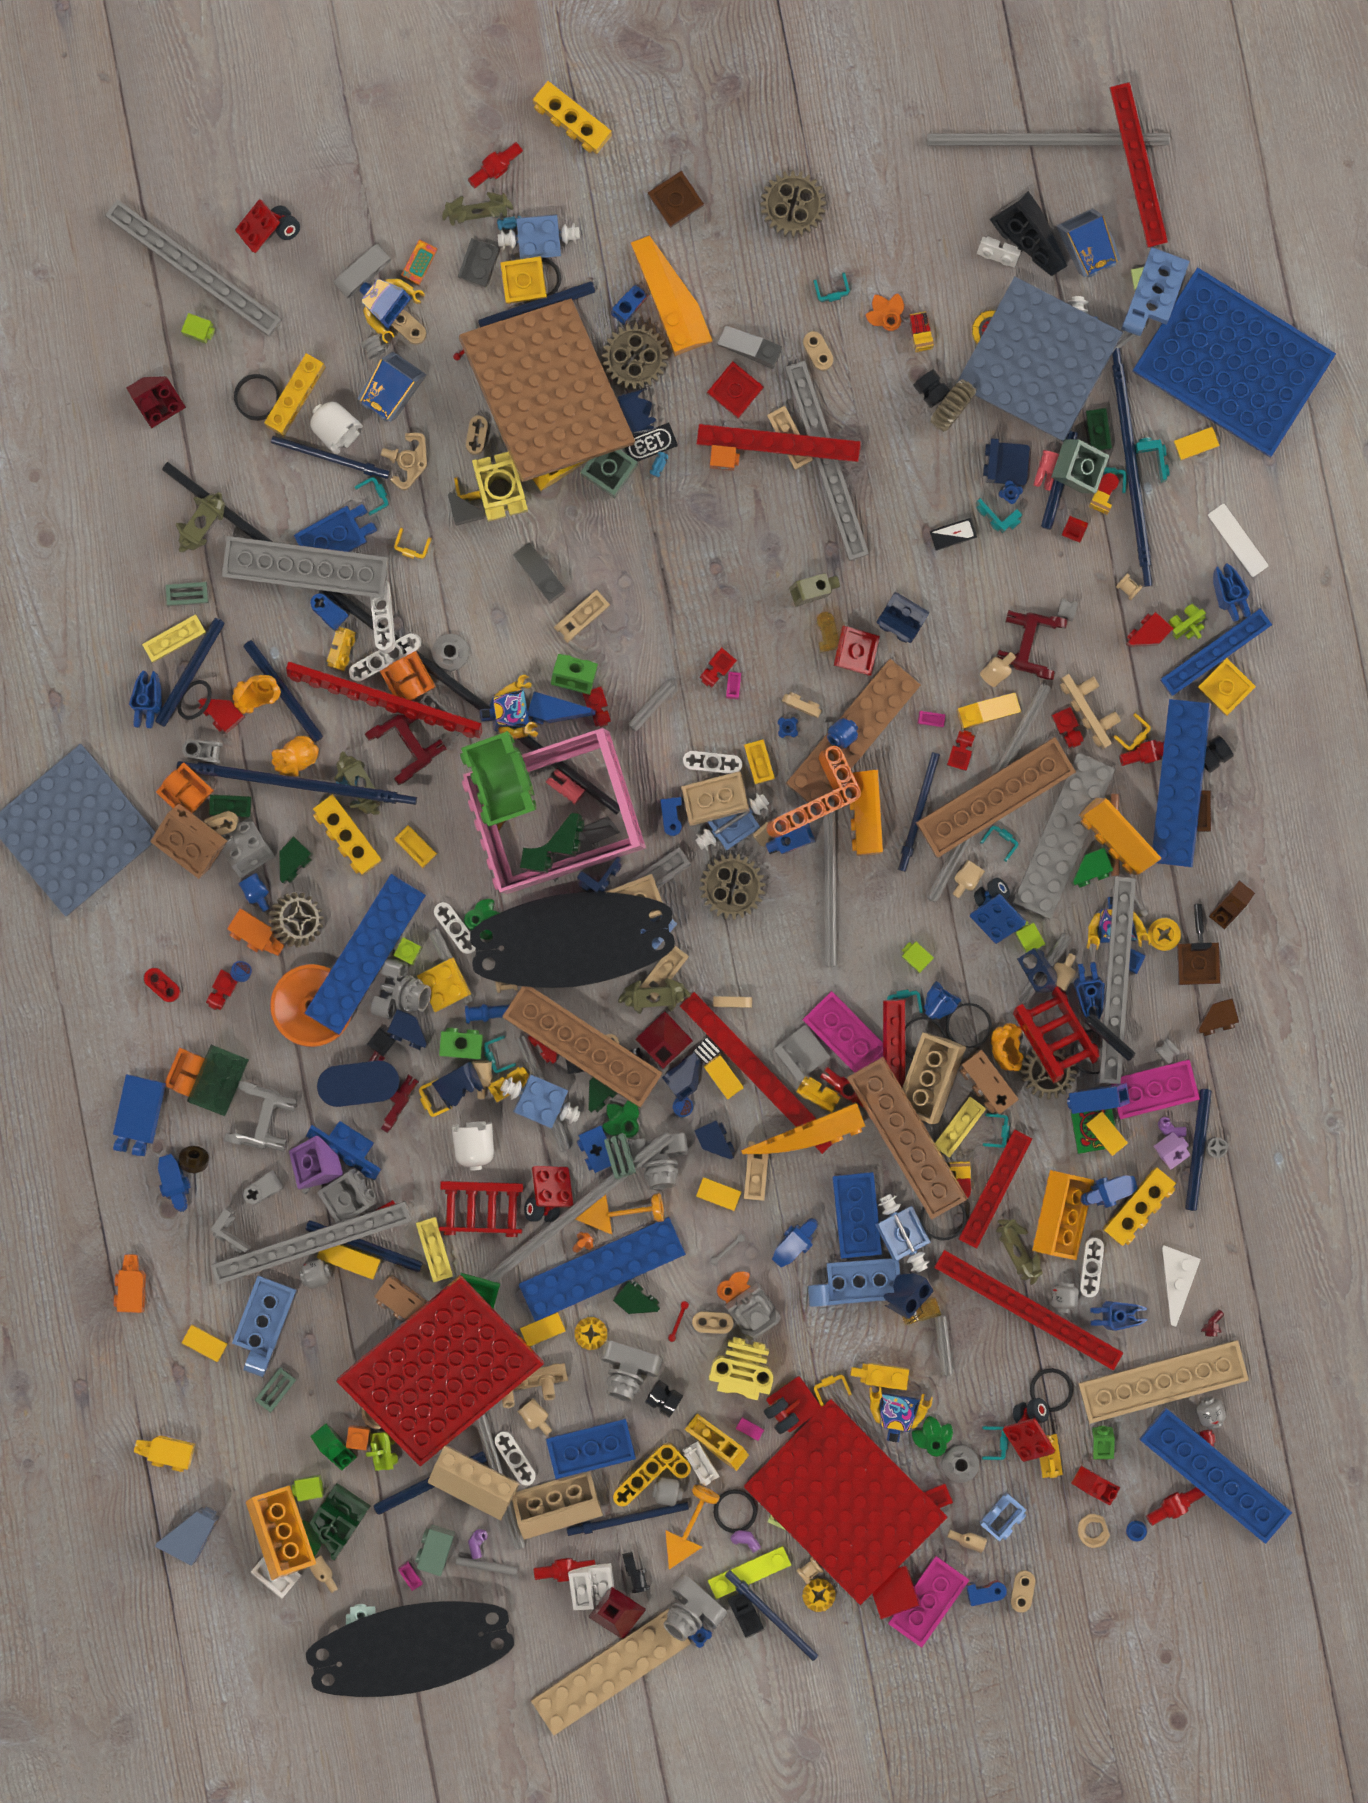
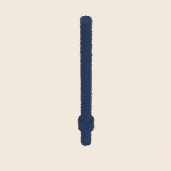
M274 435L271 439L272 444L363 471L365 475H376L388 479L390 471L377 468L375 464L368 462L364 464Z
M932 752L907 840L905 846H902L900 854H902L898 867L899 871L906 872L909 859L913 856V845L918 831V826L915 822L919 821L922 817L940 756L938 753Z
M688 1502L675 1504V1506L660 1507L592 1523L591 1521L582 1522V1525L567 1528L568 1536L581 1533L585 1535L591 1534L599 1529L689 1510Z
M731 1570L725 1574V1577L735 1586V1589L740 1594H744L812 1661L818 1657V1654L749 1588V1585L744 1580L741 1581Z

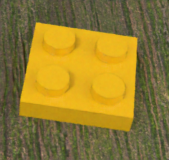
M541 256L500 262L506 304L547 298Z
M1226 658L1197 688L1227 716L1256 686Z
M454 957L417 975L423 984L431 988L429 1002L434 1012H438L471 995Z

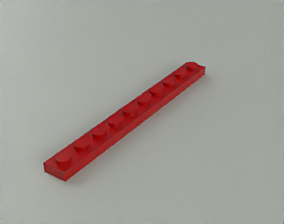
M288 662L287 676L292 681H302L308 683L313 688L321 687L327 689L332 694L338 695L340 693L346 695L351 700L364 701L372 707L380 706L391 713H402L410 719L424 720L429 725L434 726L436 724L450 732L458 731L469 738L481 737L482 723L293 662Z
M695 992L680 1005L686 1014L795 1127L816 1119ZM828 1141L815 1145V1147L823 1154L832 1143Z
M943 1250L934 1266L935 1269L1113 1371L1123 1355L1122 1351L946 1250Z

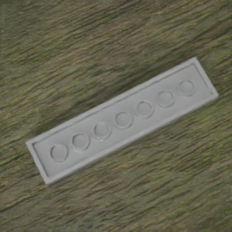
M227 536L222 577L384 598L389 557Z
M1077 753L1072 766L1076 773L1066 778L1013 901L1014 904L1048 919L1052 918L1089 832L1082 825V819L1079 814L1095 798L1104 797L1115 771V768L1081 753Z

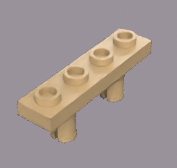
M1069 674L1061 678L1062 684H1060L1062 691L1065 695H1070L1073 700L1070 702L1076 712H1080L1083 716L1081 721L1087 730L1091 729L1094 734L1092 739L1096 746H1101L1102 749L1110 746L1112 743L1106 734V730L1121 722L1118 714L1114 711L1099 720L1095 717L1084 699L1085 695L1099 687L1097 680L1093 676L1077 685Z
M556 1363L536 1370L502 1399L503 1407L511 1408L515 1405L513 1391L542 1386L544 1400L555 1399L554 1383L568 1381L565 1363Z

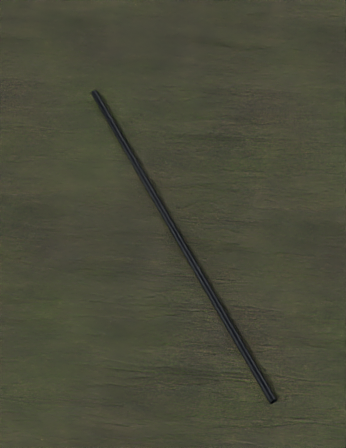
M169 462L163 466L162 470L198 498L203 499L210 494ZM225 505L224 518L252 539L273 542ZM321 590L374 631L371 615L342 593ZM379 622L378 627L381 629L385 628V626ZM395 634V641H396V640H398L400 637H398V636ZM399 642V644L403 647L404 654L407 653L405 648L409 647L410 645L407 643L405 645H402V642ZM416 651L427 672L479 711L481 709H490L487 703ZM529 735L517 739L532 751L544 748ZM560 761L551 764L555 769H559L571 778L573 782L581 786L582 789L584 788L588 794L617 815L620 812L616 801L566 763Z

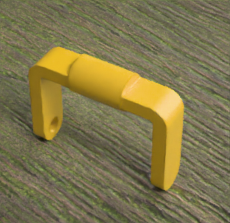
M454 478L458 497L463 500L469 499V501L481 499L480 491L460 495L458 479Z
M400 528L394 544L395 550L401 552L403 556L412 559L415 557L424 559L432 538L428 537L423 554H419L414 550L398 547L403 533V528Z
M1136 713L1133 716L1146 729L1133 740V744L1129 747L1117 735L1113 736L1127 751L1133 750L1136 745L1139 747V744H1142L1147 738L1146 734L1151 730L1150 725Z
M434 1081L419 1088V1093L422 1097L420 1101L424 1110L427 1109L431 1117L450 1110L447 1107L433 1113L432 1105L427 1095L425 1096L423 1089L431 1086Z
M842 1374L826 1377L821 1380L822 1382L814 1386V1391L821 1407L824 1404L817 1389L836 1383L835 1381L842 1379L848 1395H852Z

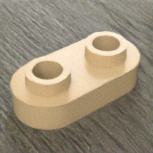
M402 310L392 323L393 328L414 345L423 343L427 336L424 326L407 311ZM400 316L404 317L402 323L397 322V318ZM418 330L420 333L418 336H413L412 332Z
M814 331L807 333L803 339V346L813 365L820 371L830 369L833 364V355L822 335ZM815 338L817 344H810V339ZM821 356L827 358L825 363L820 362L819 358Z
M790 692L789 695L784 694L781 702L812 717L819 718L822 710L818 709L819 704L810 700L806 703L800 700L801 696Z
M701 1311L694 1315L692 1325L698 1332L725 1334L733 1328V1319L724 1312ZM700 1318L706 1319L707 1322L705 1325L702 1326L699 1324L698 1321ZM725 1319L727 1325L722 1327L719 1325V1321Z
M1027 1570L1019 1571L1014 1578L1010 1603L1017 1612H1026L1032 1604L1035 1577ZM1023 1578L1029 1579L1027 1585H1022L1021 1581ZM1021 1598L1025 1600V1604L1022 1606L1018 1605V1600Z

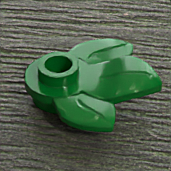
M484 899L477 902L474 910L467 912L464 917L466 927L473 930L481 922L499 914V912L493 910L494 900ZM473 916H476L478 918V922L476 924L472 922ZM483 930L480 938L491 940L493 934L490 930Z
M628 1100L623 1107L617 1104H608L606 1111L610 1121H607L602 1126L605 1132L612 1136L624 1133L628 1138L635 1136L639 1130V1124L636 1121L639 1116L638 1107ZM627 1123L632 1124L633 1129L631 1131L625 1130Z
M928 1416L925 1419L923 1430L912 1431L914 1443L919 1448L927 1449V1452L934 1457L942 1456L946 1452L947 1443L953 1437L951 1424L941 1427L937 1419L932 1416ZM939 1443L940 1448L937 1450L933 1449L932 1445Z

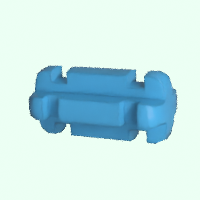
M515 216L503 218L504 220L497 219L499 230H502V228H505V230L514 229L517 226Z
M658 452L659 456L655 458L652 465L653 469L650 470L651 475L655 477L660 476V472H662L666 464L665 460L668 459L666 453Z

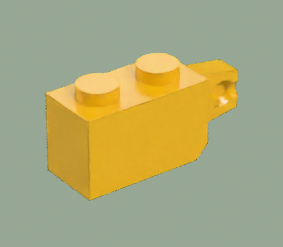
M867 1362V1364H862V1368L851 1367L850 1376L861 1377L860 1382L865 1383V1385L907 1390L909 1369Z
M159 1435L152 1441L136 1440L134 1453L147 1457V1461H152L151 1465L164 1467L165 1464L172 1466V1470L184 1472V1469L188 1470L190 1468L195 1443Z

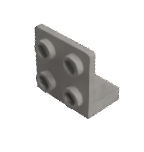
M250 817L237 824L234 831L221 835L227 840L222 851L240 878H243L275 857Z
M807 1025L802 1026L773 1049L798 1082L830 1057Z
M230 1207L225 1208L211 1228L214 1231L213 1236L221 1241H229L232 1243L230 1247L239 1253L249 1251L251 1246L224 1229L232 1225L235 1220L233 1215L236 1212Z

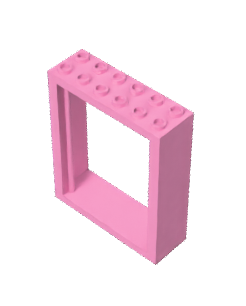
M601 728L522 755L527 771L530 772L601 748L629 836L627 839L576 855V857L554 862L552 869L548 870V874L527 871L512 876L497 825L488 827L482 821L480 812H483L482 807L484 804H480L477 793H479L478 786L472 782L470 773H473V771L463 774L464 780H462V785L465 792L469 793L470 800H468L470 810L475 812L477 819L474 820L477 831H481L483 838L480 839L481 846L484 851L487 850L489 857L486 859L490 871L493 870L495 876L492 879L493 884L500 893L510 894L616 859L617 857L646 849L608 730Z

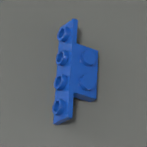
M341 1121L338 1122L330 1135L311 1125L306 1135L307 1138L311 1139L319 1136L346 1165L361 1171L365 1177L376 1180L381 1169L365 1159L374 1142Z

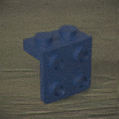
M991 438L989 444H985L984 455L988 456L987 464H984L983 476H986V483L1005 484L1006 481L1011 480L1014 485H1026L1030 447L1024 444L1000 443L999 439Z
M895 591L876 623L879 624L882 630L897 635L900 641L912 643L930 612Z
M617 857L599 883L581 871L577 876L578 885L587 892L589 890L596 893L599 891L604 892L610 884V881H608L610 876H616L622 868L620 864L621 858Z

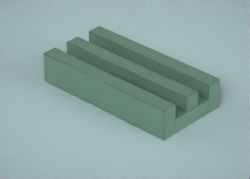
M207 582L165 585L167 606L209 603ZM203 587V591L180 593L170 592V590L172 589ZM203 595L202 599L171 601V598Z
M621 1133L619 1136L605 1139L604 1142L615 1179L618 1180L635 1174L636 1170L626 1135ZM620 1140L628 1164V1171H626L620 1147L618 1144V1141ZM612 1143L614 1144V1148H615V1151H616V1155H617V1159H618L619 1166H620V1169H621V1173H619V1169H618L617 1162H616V1159H615V1155H614V1152H613V1148H612V1145H611Z
M280 1367L255 1401L271 1413L297 1379ZM282 1374L284 1377L276 1385V1387L269 1394L266 1400H261V1398L268 1391L271 1385L275 1382L278 1376ZM287 1379H289L290 1382L288 1383V1385L284 1388V1390L277 1397L274 1403L271 1406H269V1401L273 1398V1396L280 1389L283 1383Z

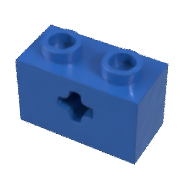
M602 1125L578 1135L580 1139L577 1140V1144L581 1152L585 1151L588 1156L585 1162L589 1171L594 1170L597 1173L611 1166L604 1142L607 1137ZM593 1144H596L597 1147H602V1150L599 1151L600 1155L597 1156L596 1153H591L590 1150L593 1149Z

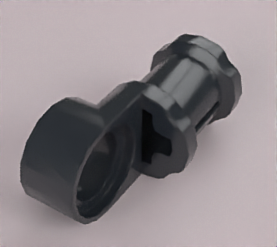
M632 1552L622 1554L626 1572L632 1580V1593L650 1590V1586L647 1585L645 1578L646 1569L636 1570Z

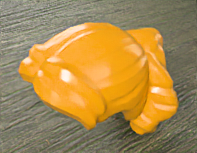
M255 675L246 682L239 681L236 688H234L232 697L235 707L242 714H250L254 712V708L275 703L281 691L276 679L272 676Z
M308 736L294 737V739L285 744L283 749L272 751V764L275 766V771L280 772V775L298 777L299 771L315 763L319 754V748Z
M1007 1023L1003 1027L1000 1026L994 1029L991 1036L993 1057L1001 1069L1016 1072L1021 1069L1024 1056L1019 1051L1022 1029L1013 1023Z

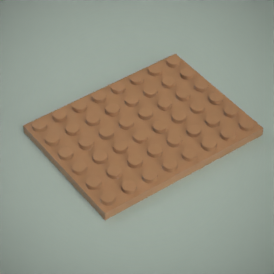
M572 298L459 335V340L522 482L635 444L632 432Z

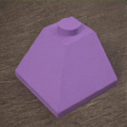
M315 1136L289 1150L298 1189L329 1183L343 1175L339 1156L319 1136Z

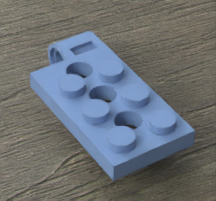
M1151 247L1121 330L1141 336L1148 318L1167 325L1190 261ZM1159 270H1166L1169 276H1161ZM1158 286L1162 289L1163 293L1157 294L1152 288ZM1150 303L1154 304L1156 306V310L1150 311L1146 307V305Z
M892 1258L826 1263L828 1284L808 1285L809 1306L886 1301L883 1297L884 1294L894 1293L893 1284L896 1276L900 1275L899 1260L893 1261ZM877 1274L885 1276V1283L882 1286L874 1284V1277ZM856 1276L864 1277L865 1284L862 1287L854 1286L853 1279ZM837 1277H841L844 1280V1286L841 1289L833 1287L832 1282Z
M259 1275L253 1286L232 1344L251 1350L243 1370L264 1377L297 1290ZM267 1296L274 1297L276 1304L273 1308L265 1306L264 1300ZM263 1315L268 1318V1325L266 1327H260L257 1324L259 1316ZM252 1335L260 1337L261 1343L259 1346L255 1347L250 1344V1337Z

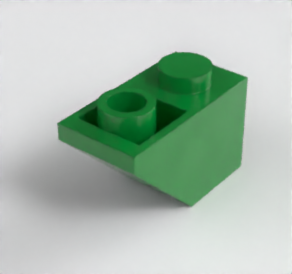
M1105 848L1083 856L1071 882L1073 886L1078 885L1081 888L1091 884L1089 880L1097 877L1098 881L1110 877L1109 872H1112L1113 869Z
M327 1423L310 1436L319 1451L341 1471L357 1458L350 1448H346V1443Z

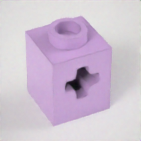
M1174 1132L1153 1146L1170 1170L1190 1156L1187 1150L1188 1143L1182 1136L1178 1138Z

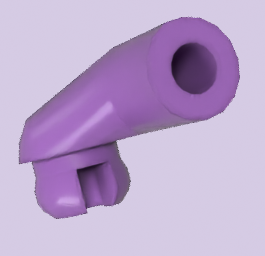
M1162 1117L1159 1120L1158 1127L1166 1137L1172 1132L1177 1137H1186V1127H1174L1167 1117Z
M476 1530L468 1540L472 1559L482 1557L480 1545L488 1537L485 1530Z
M738 1530L731 1535L733 1544H747L753 1553L761 1548L756 1538L749 1531Z

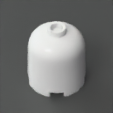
M337 402L317 405L312 412L313 416L310 422L313 432L334 454L340 453L339 449L342 446L349 447L360 434L357 431L358 428L363 427L356 418Z
M486 1121L467 1122L466 1127L460 1128L459 1124L452 1126L455 1157L460 1165L470 1167V1170H481L482 1165L491 1162L494 1156L492 1122L486 1124Z

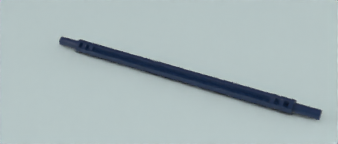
M1116 348L1112 353L1114 364L1112 365L1136 533L1138 559L1140 562L1139 566L1142 567L1144 587L1153 586L1150 570L1152 562L1147 538L1124 364L1121 362L1120 348Z
M183 761L177 762V769L181 766ZM184 762L196 774L218 776L376 800L378 802L383 801L392 804L397 802L417 804V797L401 795L395 791L377 790L202 762L197 764Z

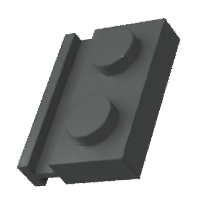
M471 238L458 278L486 287L500 250L499 247Z

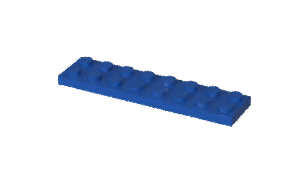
M1169 699L1152 847L1161 857L1156 862L1158 864L1193 867L1211 703Z
M390 874L304 1014L340 1035L426 895L393 874Z
M667 1217L663 1222H656L519 1283V1287L536 1322L686 1254L670 1218Z
M1166 1407L1139 1438L1141 1442L1265 1544L1292 1514L1286 1506Z

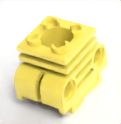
M509 451L494 455L496 464L493 465L490 457L472 460L488 522L505 518V511L507 510L510 516L528 512L519 474ZM497 479H503L508 481L512 488L507 495L498 497L489 491L491 483Z
M733 1337V1340L728 1339L727 1345L732 1348L726 1347L725 1352L730 1356H717L713 1360L710 1369L709 1380L718 1382L717 1391L739 1393L754 1400H758L759 1392L770 1395L773 1374L768 1366L760 1364V1362L767 1363V1357L762 1356V1354L767 1356L769 1354L765 1344L753 1342V1345L746 1344L745 1339ZM725 1362L728 1368L723 1372L718 1371L716 1368L717 1364ZM760 1372L768 1374V1378L765 1381L757 1379V1375Z

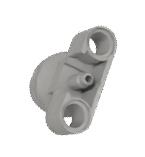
M389 957L384 962L381 974L387 976L386 982L380 985V988L383 990L382 996H374L371 1013L391 1019L395 1014L396 1008L407 1012L416 1010L422 1012L429 1004L431 988L423 984L420 979L410 975L406 976L408 971L407 962Z
M670 1134L673 1140L651 1157L648 1163L642 1165V1170L645 1171L644 1178L649 1184V1189L664 1190L676 1186L675 1179L678 1175V1169L676 1168L678 1167V1162L669 1160V1157L688 1154L686 1134ZM645 1138L628 1141L632 1158L653 1141L646 1142Z
M606 1341L600 1359L606 1363L619 1366V1369H610L608 1372L610 1376L607 1378V1394L622 1401L632 1402L634 1395L640 1391V1385L644 1381L641 1377L637 1376V1372L657 1377L663 1358L620 1343Z
M681 1575L670 1588L671 1594L681 1603L675 1602L672 1605V1609L668 1611L667 1620L663 1625L674 1638L685 1641L688 1636L694 1635L702 1627L701 1621L710 1628L716 1629L727 1615V1612L689 1577Z

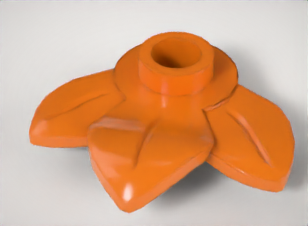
M897 293L889 301L880 295H874L872 301L873 311L865 315L868 322L873 326H882L887 331L897 330L901 325L900 315L904 310L901 296ZM893 318L895 323L890 325L887 319Z
M745 1271L735 1272L730 1276L729 1280L722 1281L717 1287L718 1297L727 1304L751 1287L747 1285L750 1273ZM729 1287L731 1289L730 1293L725 1294V1289Z

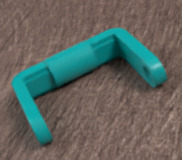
M845 272L842 273L846 289L843 292L838 291L821 297L817 280H813L818 301L832 302L849 295L850 289Z
M1105 467L1103 475L1107 473L1122 475V493H1126V471L1116 470V467Z
M374 477L355 486V489L358 490L373 482L376 492L385 503L368 513L369 516L385 509L389 505L386 498L387 493L383 485H379Z
M994 825L980 843H984L993 829L997 831L998 835L1014 844V847L1004 859L1007 862L1019 844L1012 838L1013 835L1004 828L1000 829Z
M909 989L901 990L887 997V1000H891L893 998L903 999L917 995L919 1013H923L920 993L918 991L909 992Z
M504 1035L484 1044L485 1058L487 1061L492 1062V1068L495 1073H500L516 1066V1063L497 1069L494 1055L488 1047L489 1044L504 1039Z
M985 1113L987 1117L1004 1118V1125H1002L1001 1131L1002 1145L983 1143V1146L1004 1148L1010 1135L1008 1116Z
M982 1426L983 1430H1001V1456H982V1460L1005 1459L1006 1450H1008V1438L1003 1431V1426Z

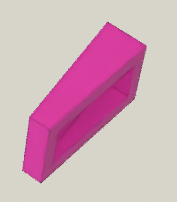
M728 672L726 698L739 700L741 673Z
M919 711L917 724L944 727L945 714Z
M743 1417L736 1426L737 1430L757 1441L764 1432V1429Z
M409 1561L398 1568V1571L412 1591L423 1585Z

